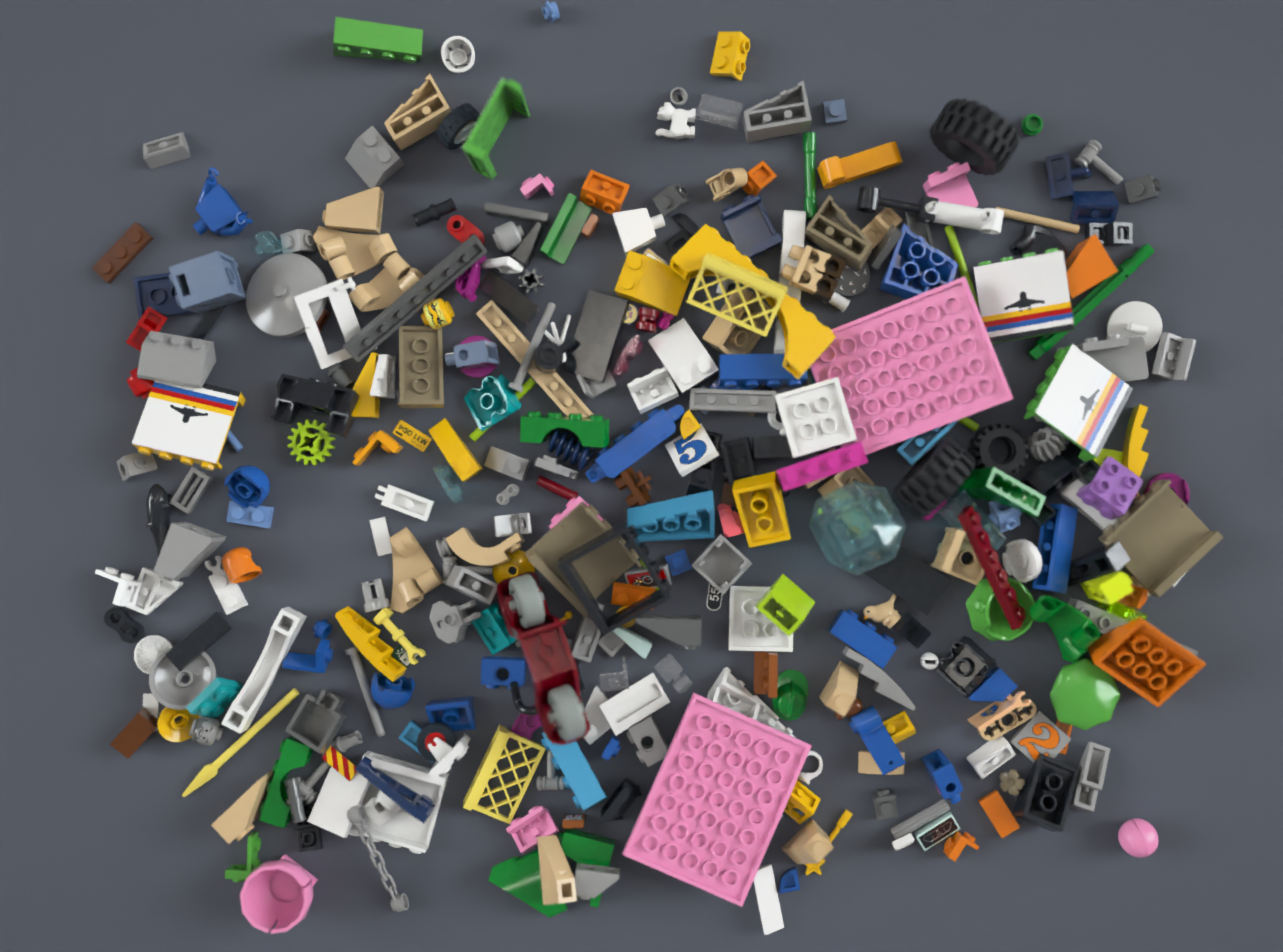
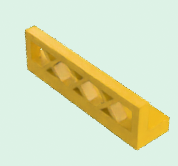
M797 780L784 812L798 824H801L815 813L821 799ZM794 808L801 810L804 814L799 815Z

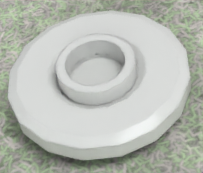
M159 635L147 636L136 645L134 661L142 672L150 674L155 660L173 646L165 637Z

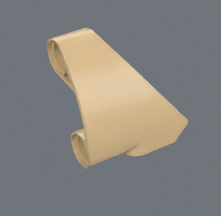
M318 226L313 236V240L322 258L325 261L328 260L337 280H346L348 277L365 272L384 262L393 253L398 252L389 233L380 235L357 234Z
M395 252L383 263L385 268L369 283L356 286V289L351 291L348 296L352 303L362 312L385 309L423 278L424 274L418 269L412 268Z
M406 527L389 538L393 559V588L390 609L402 614L424 599L425 594L443 583L428 555Z

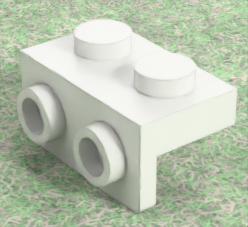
M666 367L655 369L650 374L636 378L627 384L640 414L679 397Z

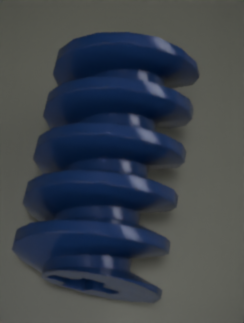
M557 428L549 442L548 452L552 453L556 450V457L564 454L563 461L571 458L570 465L574 466L578 462V470L583 469L592 458L596 448L589 452V447H581L582 443L580 440L574 443V435L567 439L568 432L565 431L563 434H559L560 428Z

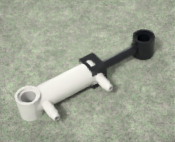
M870 186L860 187L856 210L865 213H877L879 206L916 212V222L927 224L932 222L975 229L981 233L991 235L1001 233L1004 211L1000 209H981L938 201L939 198L923 196L919 200V204L881 198V190Z

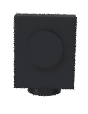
M908 611L893 626L902 637L917 649L931 635V632Z

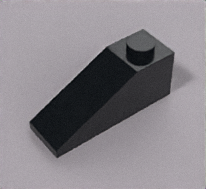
M1117 541L1102 546L1072 560L1067 587L1118 572L1130 561L1121 543Z

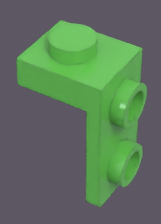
M253 831L248 836L247 865L232 864L225 870V879H232L233 882H243L253 870L260 866L258 851L261 848V838H258V831Z

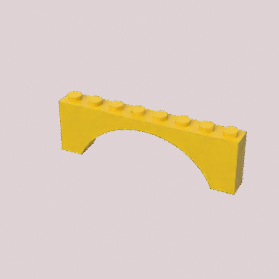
M707 224L671 258L669 266L685 281L696 278L705 255L709 252L768 278L765 271L755 267L749 257L740 254L733 243L724 240L714 227H709ZM707 268L703 273V276H716L714 271ZM785 294L776 314L782 327L785 343L782 366L796 379H799L827 350L836 336L833 335L834 333L829 327L823 326L817 321L816 316L812 312H807L802 308L796 298ZM771 296L764 298L771 308L775 307L778 299Z

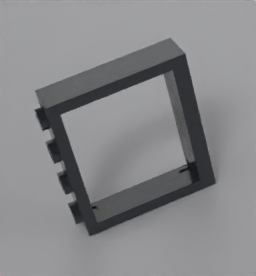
M626 520L563 555L558 560L560 570L603 636L671 598L670 590L672 588L666 578L662 579L659 574L661 570L657 562L650 560L648 556L650 552L645 543L641 544L637 539L639 534L633 525L629 526ZM625 533L659 590L607 618L572 562Z

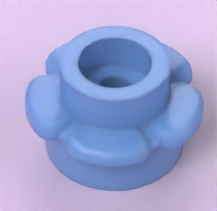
M546 1L545 7H542L545 20L553 23L556 19L560 18L559 9L556 2L549 3Z

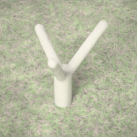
M568 314L560 339L554 322H551L554 337L545 330L544 334L551 342L558 346L564 343L571 315ZM563 353L562 362H566V353Z

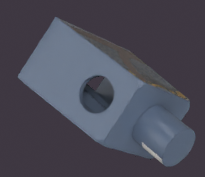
M487 340L454 346V352L445 354L447 366L456 365L457 368L461 369L500 364L497 343Z

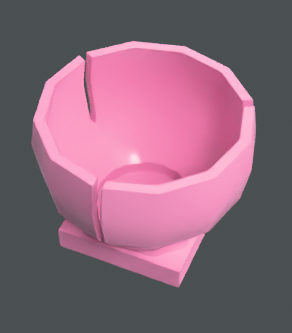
M286 854L280 860L265 862L253 870L244 883L240 894L242 913L251 925L266 933L271 931V934L286 932L306 917L314 897L313 886L318 879Z

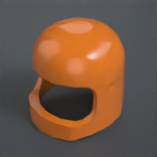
M233 548L222 557V566L230 584L249 581L262 574L261 567L254 564L251 558L252 553L248 548Z

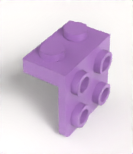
M1107 457L1091 483L1081 487L1076 495L1085 504L1098 510L1103 517L1113 520L1126 513L1143 481L1117 460Z

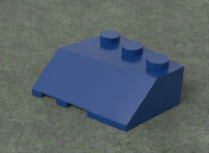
M903 224L900 230L902 236L891 251L879 290L909 299L952 282L958 263L939 249L933 248L925 242L923 237L917 236L909 230L907 225Z

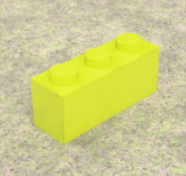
M1122 571L1079 583L1088 599L1107 604H1113L1134 591L1131 587L1132 581L1130 577Z

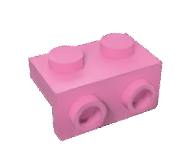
M543 806L531 808L528 811V815L523 818L514 819L510 826L506 828L507 832L512 834L522 854L538 845L537 837L550 836L559 832L549 810Z

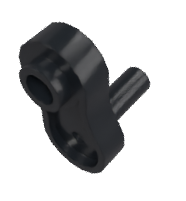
M115 606L105 613L104 621L106 625L117 631L123 641L135 643L143 637L144 627L141 623L132 619L124 608ZM115 613L120 615V620L114 618Z

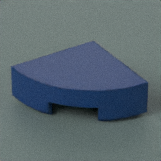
M796 867L788 869L780 878L779 894L800 890Z

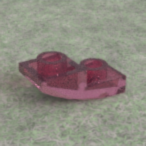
M635 335L625 346L617 360L613 375L622 377L623 373H627L630 361L626 360L627 357L635 359L636 354H641L643 342H640V336Z

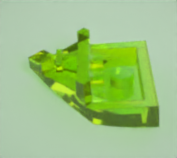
M1098 601L1097 604L1098 607L1107 610L1108 613L1129 622L1139 617L1146 620L1148 616L1117 601L1113 604Z

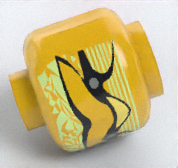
M441 298L423 306L424 313L421 314L423 323L429 325L432 329H439L449 325L452 322V317H454V311L449 301H444Z

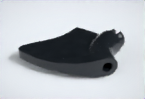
M1025 225L1023 235L1014 241V244L1009 246V250L1013 255L1018 253L1023 255L1036 252V255L1045 254V250L1058 248L1059 251L1064 252V256L1067 255L1066 248L1053 233L1036 225Z

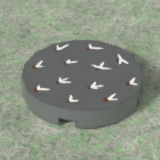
M865 262L859 271L846 263L835 292L843 297H853L860 294L870 281L868 264Z

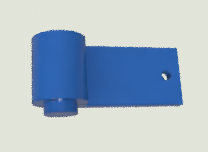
M873 705L850 717L851 722L848 723L854 734L859 733L883 776L906 764Z

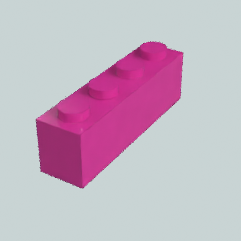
M857 442L775 470L782 491H786L868 463L862 442Z

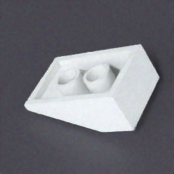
M684 318L648 340L681 394L695 387L719 370Z

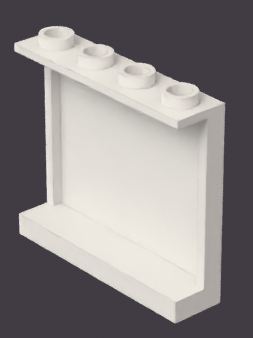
M367 751L362 759L364 756L372 760L371 764L374 768L419 795L428 796L433 801L432 804L435 805L424 824L402 808L397 813H392V818L384 826L376 824L366 813L364 824L370 830L374 839L373 842L384 841L395 848H401L402 846L409 848V851L416 854L425 853L431 841L449 773H446L444 776L439 774L434 779L429 774L431 768ZM371 782L361 803L363 807L373 797H377V793L380 791ZM353 823L349 834L359 836L358 827ZM365 831V833L363 834V836H366V837L369 838L367 832Z

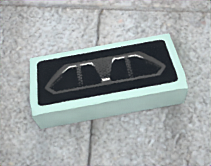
M948 811L917 829L913 834L923 850L926 851L960 830V827L952 813Z

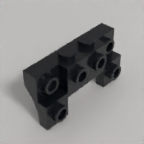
M282 374L277 383V399L271 417L276 421L293 424L299 410L328 416L329 420L325 431L329 434L347 438L355 420L352 413L360 396L355 390L339 387L332 382L325 384L314 378H309L308 380Z
M1072 441L1065 445L1066 449L1060 451L1061 455H1056L1053 460L1050 458L1046 462L1043 461L1042 464L1029 471L1019 481L1046 497L1038 517H1032L1024 512V515L1038 527L1056 515L1055 509L1047 503L1076 479L1085 485L1091 483L1100 468L1093 459L1086 462L1081 460L1078 456L1082 449Z

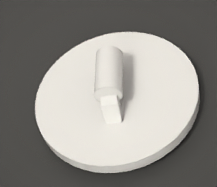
M1130 301L1120 305L1112 312L1108 319L1106 330L1107 336L1120 334V338L1143 337L1147 352L1159 341L1163 326L1161 316L1153 306L1145 302Z

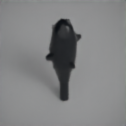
M153 484L148 492L146 501L148 519L146 527H149L153 534L159 557L170 528L171 506L169 498L171 494L167 493L161 485Z

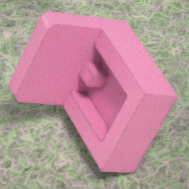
M539 173L534 178L529 177L522 183L520 191L528 200L544 187L552 197L554 195L552 188L555 186L547 176L544 178Z

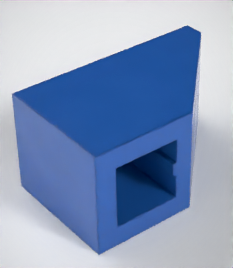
M995 666L967 698L971 701L1002 702L1018 686L999 667Z

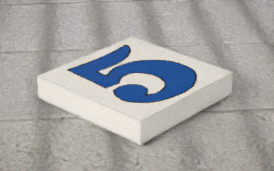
M701 423V428L686 439H683L682 435L665 444L682 477L719 456Z

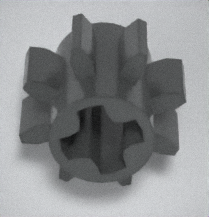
M536 268L532 272H528L525 269L524 276H518L523 281L519 287L520 289L526 287L527 295L531 291L539 294L537 289L545 286L540 282L544 276L543 274L537 276ZM534 277L536 284L532 283L529 286L527 279L531 280Z

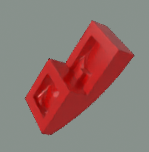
M148 306L125 343L141 351L142 344L149 332H160L168 318Z

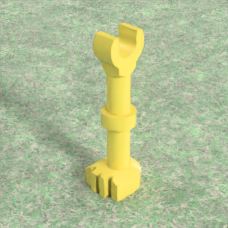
M385 607L374 617L373 621L377 625L383 624L393 635L392 639L402 645L407 651L411 664H418L419 661L415 658V654L418 653L421 657H424L426 652L412 645L404 636L405 632L402 629L399 630L389 619L393 615V611L389 607Z

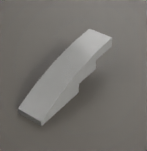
M845 646L842 653L860 663L857 671L875 681L872 686L875 691L914 711L916 707L908 696L883 670L865 656Z

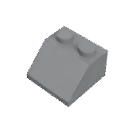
M373 125L355 140L345 157L346 161L370 189L379 187L405 165Z

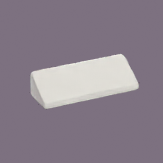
M772 864L760 866L753 882L764 935L784 928Z

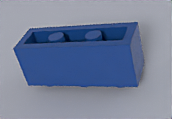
M841 609L827 630L872 662L884 668L898 648L893 645L895 640L885 633L882 636L875 632L877 628L866 621L863 624L858 621L859 615L850 609L847 612Z

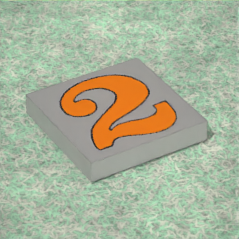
M1037 709L1035 716L1027 720L1009 741L1034 763L1039 753L1054 759L1069 743L1071 738Z

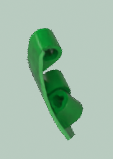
M1046 595L1041 596L1029 609V613L1035 621L1041 623L1046 621L1058 641L1063 660L1072 663L1079 661L1089 651L1088 647L1100 637V630L1087 616L1073 606Z
M538 849L522 857L510 858L492 867L489 882L517 897L545 916L551 918L568 910L566 903L543 905Z

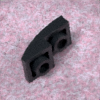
M315 804L303 806L306 820L294 823L295 830H298L299 852L323 849L320 827L307 822Z

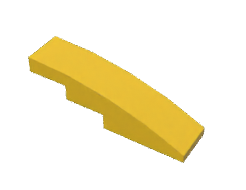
M1141 404L1135 406L1132 410L1122 450V465L1139 477L1149 453L1141 450L1149 431L1141 427L1148 407Z
M349 606L335 614L336 619L347 636L376 669L392 682L404 675L407 668L391 656L394 649L378 638L381 632L380 629Z

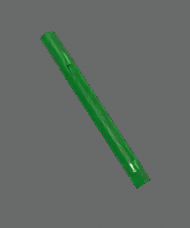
M1149 244L1142 245L1132 256L1116 268L1118 272L1104 279L1072 308L1074 327L1155 252ZM1069 331L1043 335L1026 352L1032 360H1037Z

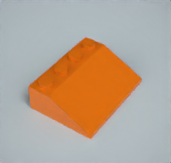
M1141 617L1103 634L1088 648V652L1096 666L1156 707L1161 706L1206 665L1203 660Z

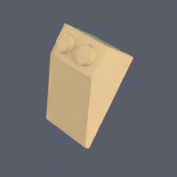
M272 771L260 778L211 825L228 844L235 839L239 842L255 827L252 823L259 817L261 803L265 800L267 794L266 787L274 775Z

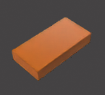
M996 789L978 800L1001 838L1020 828Z

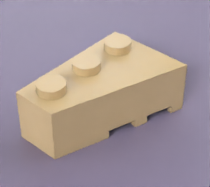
M430 74L425 78L426 81L421 87L412 92L410 99L405 104L402 103L384 123L400 150L436 131L443 119L452 112Z

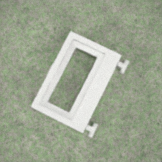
M348 277V282L345 284L343 279H339L293 296L304 324L305 332L321 369L352 358V356L345 349L327 354L309 303L328 296L345 343L348 342L361 330L346 290L348 288H351L352 291L356 289L352 277Z

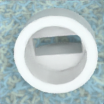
M926 652L920 658L921 665L928 670L935 669L938 666V657L932 652ZM925 660H935V663H925Z

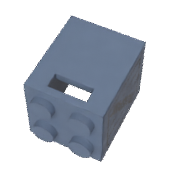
M216 251L170 266L171 274H169V279L176 289L177 295L175 298L179 307L200 314L246 299L247 292L243 289L237 270L239 268L238 263L235 262L233 257Z

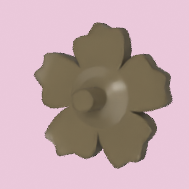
M1011 769L1009 773L1007 771L1001 772L999 779L1002 781L1000 782V789L1003 792L1008 791L1009 794L1016 796L1020 794L1019 789H1022L1026 784L1025 779L1019 778L1020 774L1014 769Z

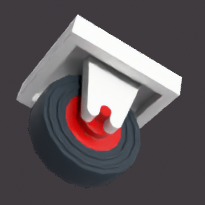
M433 722L424 726L418 734L416 743L420 754L427 760L435 762L429 774L434 779L439 774L444 776L451 769V765L454 763L453 760L459 761L466 754L471 738L464 733L456 741L454 732L445 723Z

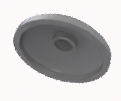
M170 648L163 652L151 667L149 674L150 690L155 699L162 705L174 710H187L186 707L216 678V668L211 657L206 652H203L182 671H179L165 655L172 649ZM185 676L190 678L187 683L182 681Z

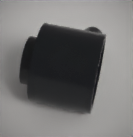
M573 337L560 346L553 342H545L539 345L534 357L536 368L545 374L556 372L562 364L563 353L577 344Z

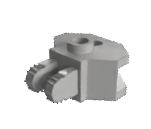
M444 600L432 605L429 618L439 639L448 644L464 640L467 626L471 625L470 622L481 617L480 612H475L470 616L466 613L467 609L476 605L475 600L462 605H456L449 600Z

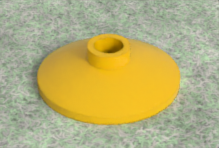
M520 549L512 554L508 552L512 560L506 564L493 567V576L497 584L504 579L526 572L535 573V566L526 557V552ZM515 567L517 569L516 574H511L509 568Z
M165 707L157 721L159 733L163 738L171 742L186 741L192 737L189 735L194 718L198 719L201 715L190 714L188 710H174ZM182 716L180 721H174L176 717Z

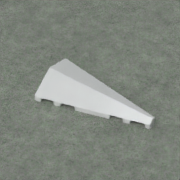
M728 667L722 670L709 690L707 699L795 737L792 734L793 731L789 727L785 728L778 721L779 717L757 695H752L744 687L745 683L741 680L738 681L730 673L731 670Z

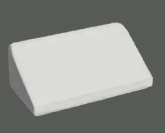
M1000 736L995 740L988 741L967 757V760L978 776L984 779L1016 754L1009 742L1003 736Z

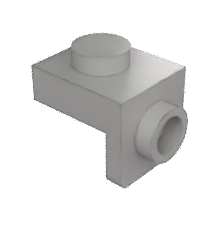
M296 229L280 234L283 254L316 252V244L313 240L314 232Z

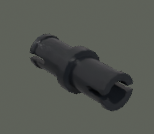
M449 198L439 204H431L429 208L416 214L414 213L412 216L417 227H420L434 219L436 221L440 220L441 216L456 211L457 208L453 199Z

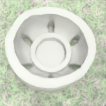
M453 36L443 43L441 57L445 66L450 71L461 73L473 66L475 52L473 45L467 38Z

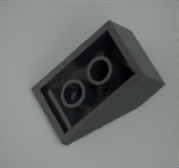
M1039 753L1025 780L1026 784L1020 790V794H1018L1012 816L1051 832H1063L1080 769Z

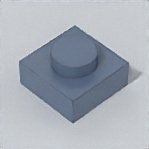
M844 99L822 103L825 125L847 121Z

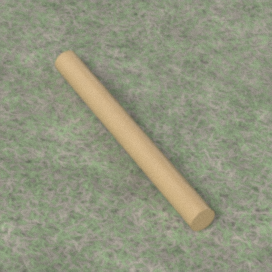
M995 207L1004 211L1003 217L1076 234L1080 229V225Z

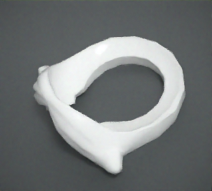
M811 750L808 756L813 755L818 759V769L813 773L801 772L798 776L800 780L808 785L811 779L817 777L822 772L823 768L821 756Z

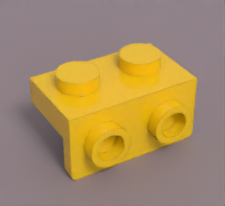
M718 32L710 74L713 76H730L737 81H741L746 69L745 62L747 53L750 50V39L742 32Z

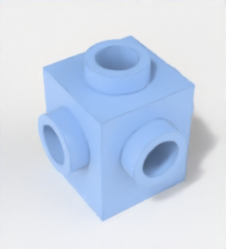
M989 502V521L993 527L996 526L1000 533L1021 525L1020 516L1022 512L1020 510L998 502Z

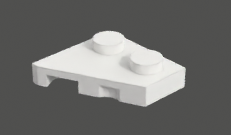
M379 354L370 396L395 399L396 356Z
M143 567L137 580L142 582L135 607L128 608L148 615L183 585V582L176 579L172 581L159 578L160 574L153 572L154 570Z
M597 685L594 687L585 707L591 729L583 738L589 745L611 728L598 706L608 700V698Z

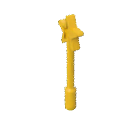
M846 809L837 821V826L829 836L831 842L852 817L853 813ZM823 858L819 863L804 864L807 866L805 874L808 876L811 872L815 871L821 875L819 866L825 863V859Z

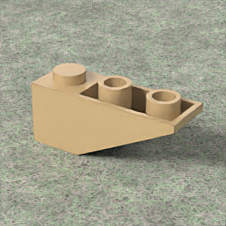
M557 835L537 837L543 905L577 901L575 878Z

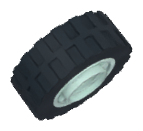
M470 103L461 104L443 119L436 131L437 138L449 150L461 147L467 141L481 114Z

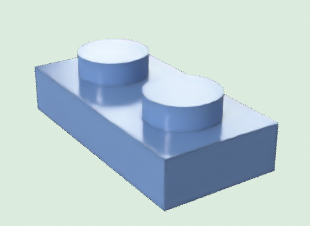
M232 500L229 502L226 522L271 528L274 507L259 505L257 508H254V506L244 508Z

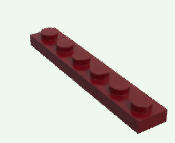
M972 505L964 507L957 517L966 532V536L1011 629H1019L1026 619L1025 610L1019 605L1016 591L1014 588H1011L1008 582L1007 573L1002 569L998 554L993 550L989 542V535L984 531L980 523L979 514L974 511Z

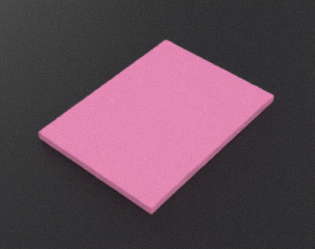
M965 277L831 329L836 338L810 367L816 383L838 377L857 440L842 444L840 447L862 442L866 455L1013 399Z
M693 692L622 854L742 907L812 745Z

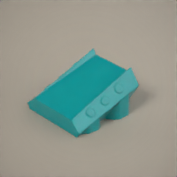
M502 374L497 377L487 376L483 379L482 386L477 389L472 388L463 397L481 431L486 430L514 413L522 406L513 389L508 387L509 380Z

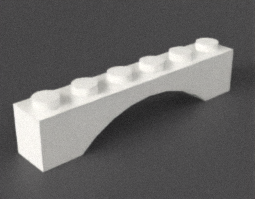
M290 607L280 610L271 627L266 645L256 666L231 704L221 723L222 725L239 734L249 729L307 617L306 615Z

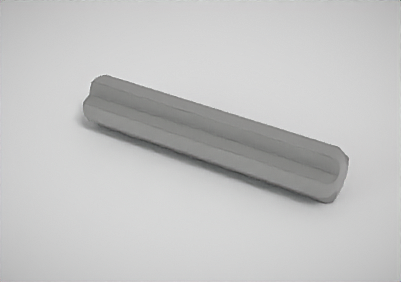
M942 799L891 828V833L897 840L948 812L950 807Z

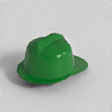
M794 669L786 670L777 679V698H773V710L779 718L786 721L799 718L806 708L808 681L801 672Z

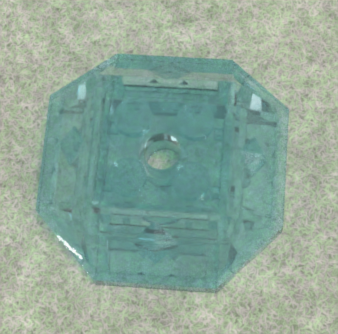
M853 481L816 499L809 528L829 563L859 575L896 558L906 523L885 487ZM850 527H858L860 529V533L852 532Z

